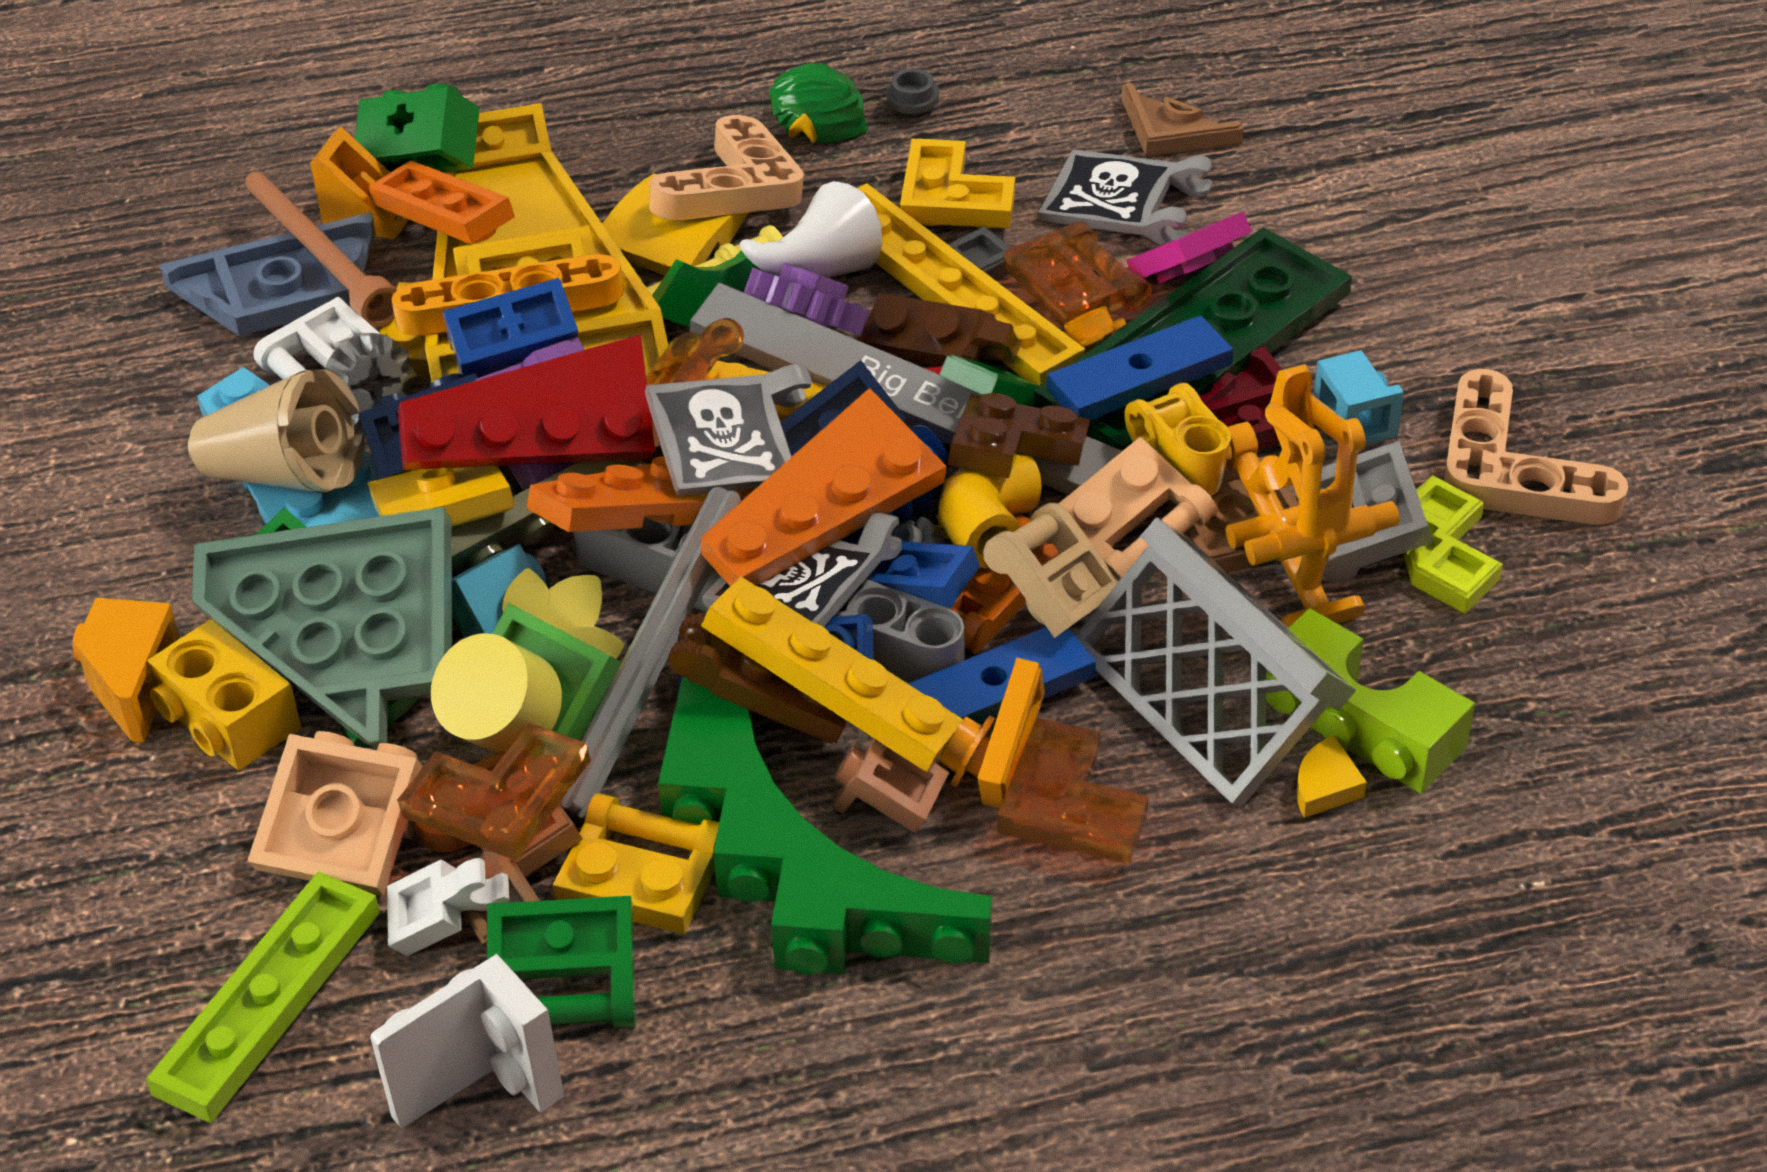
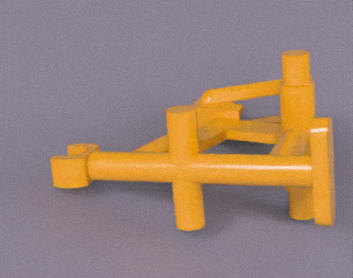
M1306 364L1278 372L1271 402L1265 409L1266 419L1274 427L1282 448L1279 457L1269 455L1260 462L1257 456L1258 441L1248 421L1227 427L1231 433V441L1226 466L1229 470H1237L1259 516L1227 525L1225 530L1226 537L1232 549L1245 548L1246 557L1252 566L1273 560L1282 562L1304 610L1290 613L1280 620L1287 628L1309 608L1337 624L1361 616L1365 612L1366 607L1358 595L1329 602L1321 586L1328 558L1330 555L1335 554L1338 545L1374 536L1376 531L1398 526L1400 522L1399 512L1393 501L1369 507L1361 505L1351 508L1358 451L1365 449V433L1357 418L1345 420L1315 396L1311 395L1312 375ZM1313 424L1339 443L1334 482L1321 491L1320 485L1323 460L1325 459V447L1320 433L1314 429ZM1293 484L1299 499V505L1283 509L1275 490L1286 488Z

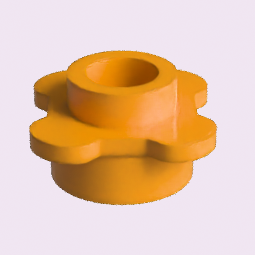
M1106 306L1072 319L1064 325V328L1070 338L1085 348L1086 354L1110 337L1112 331L1126 325L1124 318L1112 321Z
M989 715L983 726L968 717H965L958 726L939 761L940 764L956 773L950 783L951 786L956 788L966 771L978 777L990 741L987 735L996 720L993 716Z

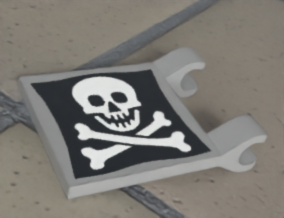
M1073 149L1038 212L1039 221L1143 235L1161 246L1187 235V232L1184 230L1177 231L1170 227L1180 228L1184 225L1187 217L1186 212L1182 208L1167 207L1157 211L1170 184L1189 196L1196 198L1206 196L1212 188V180L1200 179L1195 174L1201 176L1209 174L1212 168L1211 160L1208 157L1196 155L1176 163Z
M792 364L765 375L647 385L644 393L676 496L709 493L715 487H721L727 491L757 488L792 456L774 404L788 408L797 407L804 403L805 393L803 389L810 388L812 384L806 366L803 364Z
M875 512L868 519L858 545L839 540L760 583L757 587L767 590L774 598L811 622L825 627L881 561L893 559L902 550V540L891 536L893 529L899 524V519L896 516ZM721 576L702 596L704 607L709 608L730 587Z

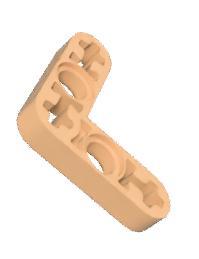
M730 115L718 119L715 124L714 149L726 166L658 174L652 177L649 190L650 212L663 219L686 220L794 207L802 200L804 173L759 120L749 116Z
M1475 369L1461 376L1455 401L1444 477L1445 482L1483 501V509L1591 525L1610 524L1621 517L1628 492V483L1620 472L1604 465L1505 452L1513 392L1512 383L1503 374L1490 369ZM1478 397L1489 398L1488 409L1476 408ZM1480 432L1489 435L1493 440L1477 442L1466 438L1464 434ZM1468 465L1480 466L1479 479L1467 477ZM1524 481H1537L1546 484L1550 489L1544 492H1535L1522 487L1520 483ZM1563 488L1571 489L1570 493L1563 492Z

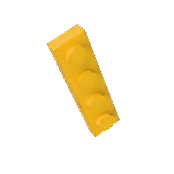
M741 576L709 607L701 624V627L925 772L932 767L944 752L963 720L943 707L936 699L921 693L887 671L877 661L862 655L831 635L823 626L811 622L774 598L767 590L755 586Z

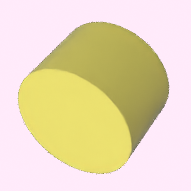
M483 633L472 635L459 641L446 652L439 662L432 679L431 702L436 718L451 734L493 753H524L540 744L552 731L561 710L562 690L555 670L545 659L504 637Z

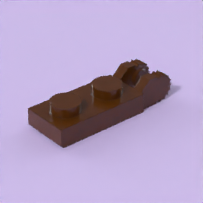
M700 612L698 614L691 613V616L686 615L679 628L678 636L681 637L680 643L675 642L668 656L667 663L670 664L669 669L674 670V674L680 675V678L686 677L688 681L712 690L711 694L831 744L833 742L837 743L844 730L845 719L701 627L705 615H701Z

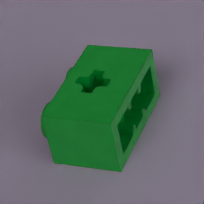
M430 84L426 87V90L408 93L399 90L385 91L382 97L359 100L355 140L390 172L410 160L441 172L473 169L480 107L460 95L457 88L446 84Z

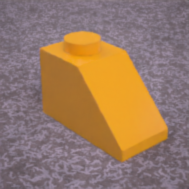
M95 598L85 623H80L76 627L73 637L74 657L77 661H81L89 689L132 742H145L157 713V708L150 696V690L155 686L147 660L180 639L171 604Z

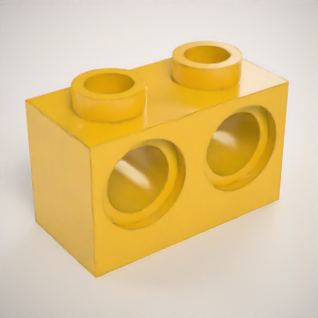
M209 619L147 660L155 686L150 690V696L160 714L171 723L179 720L190 730L196 743L207 755L214 756L218 753L238 771L287 739L289 734H294L302 728L291 683L212 619Z

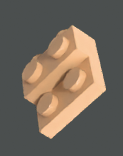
M318 731L315 733L314 738L289 734L247 862L258 871L308 881L319 871L369 893L384 896L401 839H412L414 833L412 806L416 798L427 789L431 776L418 761L417 754L402 746L380 743L377 750L356 747L350 739L331 732Z

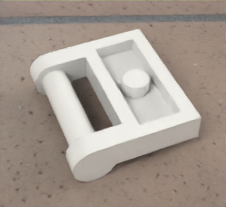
M336 297L262 338L255 346L253 355L256 363L264 371L270 374H277L283 380L306 370L293 358L294 354L303 349L325 368L335 349L347 339L363 333H380L341 298ZM373 367L369 368L368 378L360 380L359 384H354L353 386L358 387L359 385L369 383L380 374L375 372Z

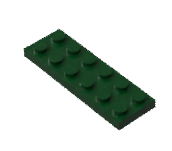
M1262 227L1072 364L1201 315L1233 348L1232 365L1207 374L1201 379L1187 382L1198 395H1205L1213 389L1214 383L1227 372L1236 376L1249 366L1250 353L1256 348L1265 346L1268 352L1272 353L1347 297L1351 292L1352 275ZM1047 381L1034 390L1035 408L1042 409L1045 406L1062 407L1048 392ZM1169 390L1158 393L1144 401L1149 402L1168 395ZM1126 406L1104 414L1098 419L1090 420L1087 437L1121 451L1126 449L1133 443L1125 424Z

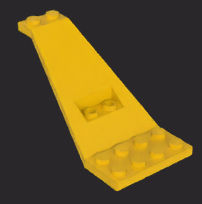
M542 103L479 113L473 169L444 173L509 197L515 217L498 227L496 233L489 239L473 243L472 245L437 231L432 280L586 255L603 254L612 256L621 264L623 295L618 301L610 305L572 312L578 329L579 341L586 350L641 334L647 385L676 383L660 306L551 151ZM447 332L426 335L425 351L431 383L446 375L459 374L454 350L450 349Z

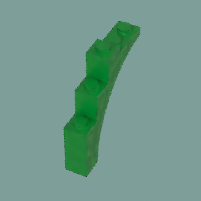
M682 677L658 782L661 812L663 816L701 824L704 819L719 822L713 852L718 897L737 898L747 902H757L760 900L775 901L771 923L775 969L793 970L806 975L818 973L845 975L848 952L868 953L876 957L907 956L932 958L949 963L965 961L990 962L992 896L936 888L884 871L839 847L805 820L773 782L755 744L753 734L754 712L712 695V690L692 683L686 677Z

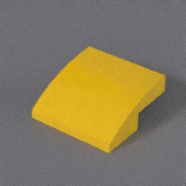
M654 173L625 195L602 223L629 263L666 275L676 259L694 267L706 262L712 250L717 251L720 246L731 242L748 213L686 220H669L655 216L649 209L650 181L652 177L658 175Z

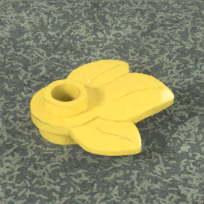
M526 568L506 589L502 604L503 612L508 603L615 659L618 658L623 650L624 642L614 634L595 626L599 619L602 604V587L599 577L595 575L572 576L548 589L545 582L534 571Z

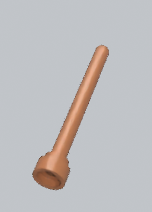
M254 171L247 175L245 179L247 189L350 291V307L375 328L385 326L395 319L391 300L392 295L397 289L389 281L381 276L365 275L263 173Z

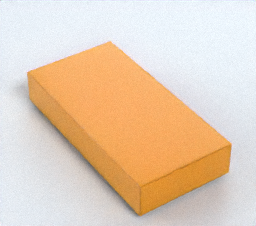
M1016 657L977 778L983 805L1005 810L1006 806L1009 807L1045 694L1042 668H1040L1037 662Z

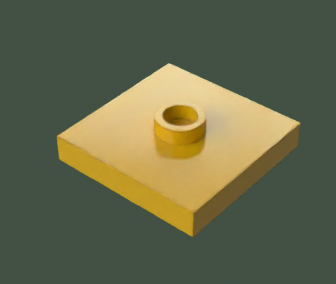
M498 466L419 469L368 482L372 501L379 516L444 507L452 519V527L506 512L515 507L511 488Z

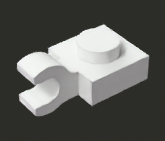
M481 858L468 860L460 864L457 869L445 861L439 860L388 885V946L405 956H409L461 931L462 911H487V904L507 903L509 901L508 875L502 872L490 879H486L485 861Z

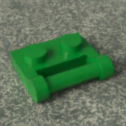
M631 896L487 904V960L498 954L520 980L611 974V993L537 997L548 1009L551 1025L613 1022L614 1029L636 1028L634 924Z

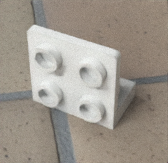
M495 954L473 969L460 972L445 987L413 1007L395 1013L370 1036L391 1117L401 1128L412 1123L493 1070L501 1084L510 1094L516 1095L521 1091L540 1113L565 1097L548 1009L498 954Z

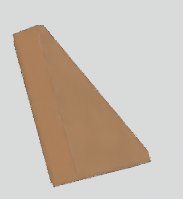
M1133 83L1122 85L1121 100L1146 157L1242 144L1243 127L1239 121L1218 123L1204 118V110L1169 97H1165L1163 103L1138 94Z

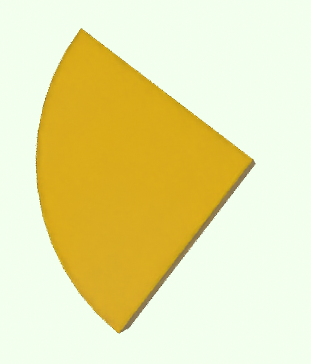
M1335 735L1316 744L1301 762L1297 782V803L1304 818L1365 798L1367 782Z

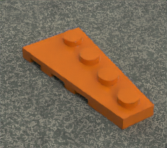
M869 388L701 536V554L729 586L740 576L757 586L863 528L875 512L888 514L945 482L946 465Z

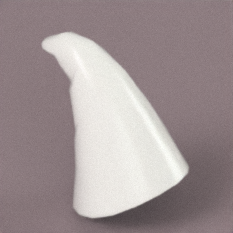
M834 181L824 184L819 188L798 225L779 241L763 244L744 239L740 242V248L745 256L759 269L778 277L784 263L823 277H832L871 268L880 255L882 231L875 207L866 195L850 184Z

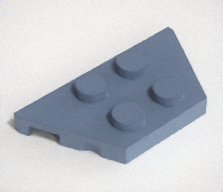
M371 212L317 225L363 272L376 236ZM291 232L160 264L166 288L238 336L254 332H264L277 326L289 324L336 297L341 298L350 306V291Z

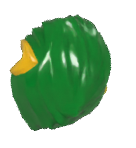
M803 64L784 72L774 81L769 91L773 115L778 118L779 124L783 125L790 138L796 137L803 131L811 143L822 144L855 139L866 134L868 131L863 112V97L854 82L846 74L826 64Z

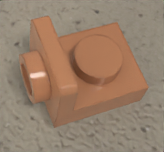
M873 738L865 750L853 745L841 762L833 780L840 783L842 787L831 807L843 814L858 797L915 833L926 820L949 771L934 763L925 772Z

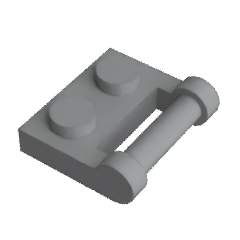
M1399 441L1358 454L1352 499L1354 507L1361 505L1369 507L1393 501L1399 512V525L1376 531L1374 536L1338 545L1335 554L1330 555L1323 574L1326 580L1330 582L1347 581L1357 574L1360 567L1434 543ZM1336 462L1322 467L1320 491L1326 489L1334 482Z

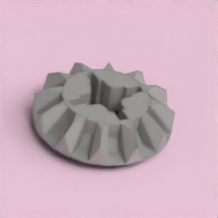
M363 333L347 339L335 349L325 367V370L334 372L346 382L357 400L360 412L371 409L372 404L376 400L387 395L397 393L405 394L406 396L412 395L410 391L412 378L418 376L411 366L408 357L410 353L392 338L378 333ZM373 367L375 372L382 376H388L389 379H384V383L375 385L374 395H372L371 399L368 391L353 385L359 384L360 380L367 379L369 368ZM359 414L352 415L353 424L362 426Z

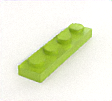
M318 871L148 1075L146 1081L151 1095L212 1123L380 914L376 895Z

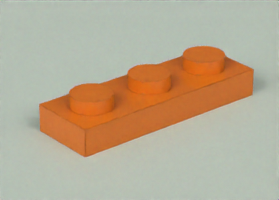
M412 160L368 186L375 206L471 245L489 239L496 233L498 227L515 217L509 197Z

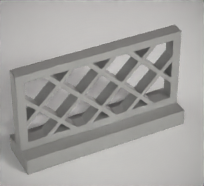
M1156 517L1140 536L1149 546L1076 632L1075 637L1096 661V671L1233 805L1241 808L1328 705L1339 711L1356 690L1191 539ZM1159 569L1167 576V603L1141 607L1142 587L1153 573ZM1183 592L1192 600L1182 601ZM1205 611L1209 615L1208 642L1182 646V614ZM1167 617L1166 648L1141 651V620ZM1126 623L1124 654L1104 656L1094 647V644L1110 625ZM1224 630L1234 639L1224 640ZM1247 650L1251 654V682L1223 685L1224 653ZM1208 655V687L1181 691L1182 659ZM1166 661V693L1144 695L1140 691L1141 664ZM1117 667H1125V676ZM1266 669L1277 679L1266 680ZM1290 690L1302 701L1284 724L1266 726V693ZM1251 695V728L1223 731V698ZM1208 700V733L1186 736L1181 731V704ZM1166 706L1165 715L1157 707ZM1251 741L1250 764L1237 780L1233 782L1223 772V744ZM1207 746V756L1198 747Z

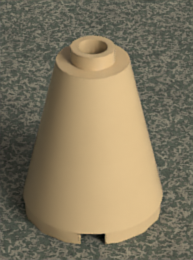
M310 369L291 375L198 419L190 432L188 452L197 469L208 477L326 493L351 484L361 467L365 442L364 433L355 435L352 415L358 414L360 410L357 400L346 382L330 370Z

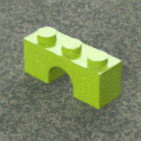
M1311 608L1288 627L1289 630L1356 690L1339 711L1328 705L1310 728L1322 734L1325 738L1335 735L1342 747L1374 765L1387 777L1399 780L1420 794L1467 749L1475 702L1421 671H1418L1404 685L1395 689L1374 690L1364 687L1358 683L1363 638ZM1266 669V680L1277 679ZM1290 690L1266 693V701L1274 709L1290 716L1302 703Z

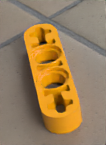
M595 254L411 283L399 288L392 295L391 301L396 326L404 334L413 336L447 332L443 317V311L556 278L561 280L571 312L607 306L618 301L623 295L621 264L612 256Z

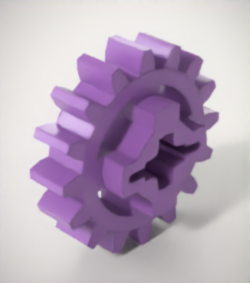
M784 263L779 277L752 267L743 292L831 330L836 327L859 336L863 332L870 312L869 309L844 300L848 285Z

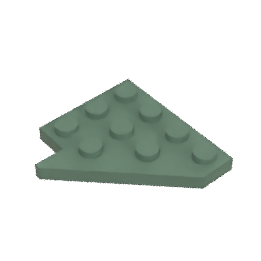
M444 507L194 544L192 601L201 613L216 622L371 749L377 750L378 744L387 743L388 701L431 695V684L435 670L443 656L452 647V519Z

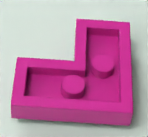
M1242 211L1128 259L1126 262L1134 281L1155 274L1160 284L1217 261L1216 259H1219L1234 248L1233 240L1252 231L1245 213Z

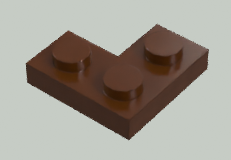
M986 393L981 396L970 394L951 443L948 465L1009 478L1018 453L1079 466L1086 443L1090 419L1077 417L1072 410L1060 406H1045L1039 409L1016 404L1013 398L999 393Z

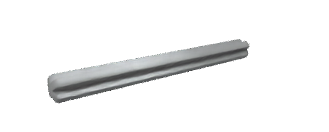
M715 487L709 492L553 794L566 814L571 818L583 820L586 817L591 798L594 794L600 793L668 659L671 648L674 647L679 637V628L682 620L685 619L686 615H690L713 570L711 564L701 554V536L740 503V495L733 490L727 491L724 488Z

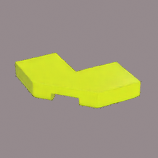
M1432 475L1416 491L1434 543L1404 552L1403 555L1411 585L1466 614L1500 580L1503 564L1459 541L1482 518L1484 502Z

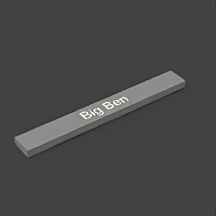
M721 283L717 284L690 320V335L773 370L792 364H803L808 369L812 382L827 386L862 360L906 419L903 422L909 428L916 425H924L932 429L942 442L949 445L952 443L970 394L982 395L943 378L937 373ZM1087 437L1079 466L1034 456L1032 458L1038 466L1041 484L1070 495L1122 451Z

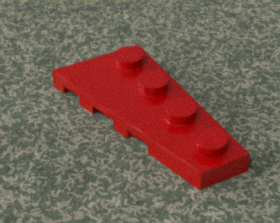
M641 334L400 402L397 413L403 470L651 459L655 452L651 412L644 393L647 379Z

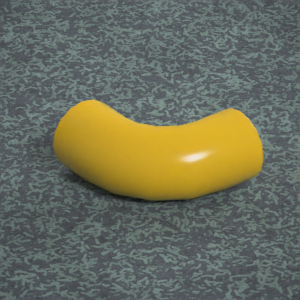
M1018 453L1009 478L959 468L945 480L940 492L938 518L953 545L973 546L980 565L979 568H989L983 554L984 546L989 539L1003 531L1014 532L1020 528L1017 519L1012 514L1028 513L1037 507L1042 485L1041 475L1032 456Z

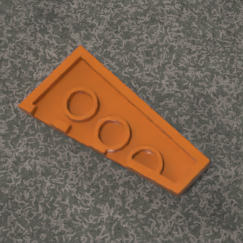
M656 457L652 459L651 464L634 467L610 465L606 467L605 472L589 475L563 473L558 476V480L532 484L529 488L526 509L567 532L642 528L644 517L652 521L671 524L672 526L693 525L697 513H699L709 493L676 496L665 458ZM756 488L733 491L740 495L741 502Z

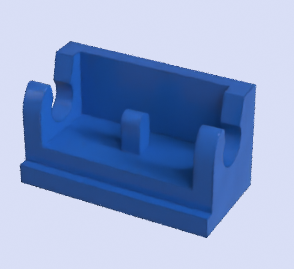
M560 278L443 311L450 349L454 350L459 374L464 376L475 373L477 378L522 363L533 351L576 336L578 337V329Z

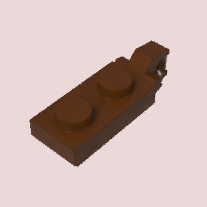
M879 293L863 332L858 339L860 342L903 360L943 366L946 357H951L952 355L979 362L980 358L1014 363L1022 344L1021 340H1018L1012 324L997 321L994 318V314L982 311V309Z

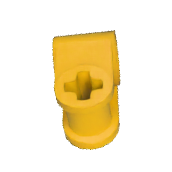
M1179 383L1170 388L1168 395L1149 402L1137 399L1126 405L1125 424L1132 442L1141 436L1192 485L1200 486L1210 496L1220 490L1224 481L1231 433L1227 426L1218 420L1201 401L1194 388L1187 383Z

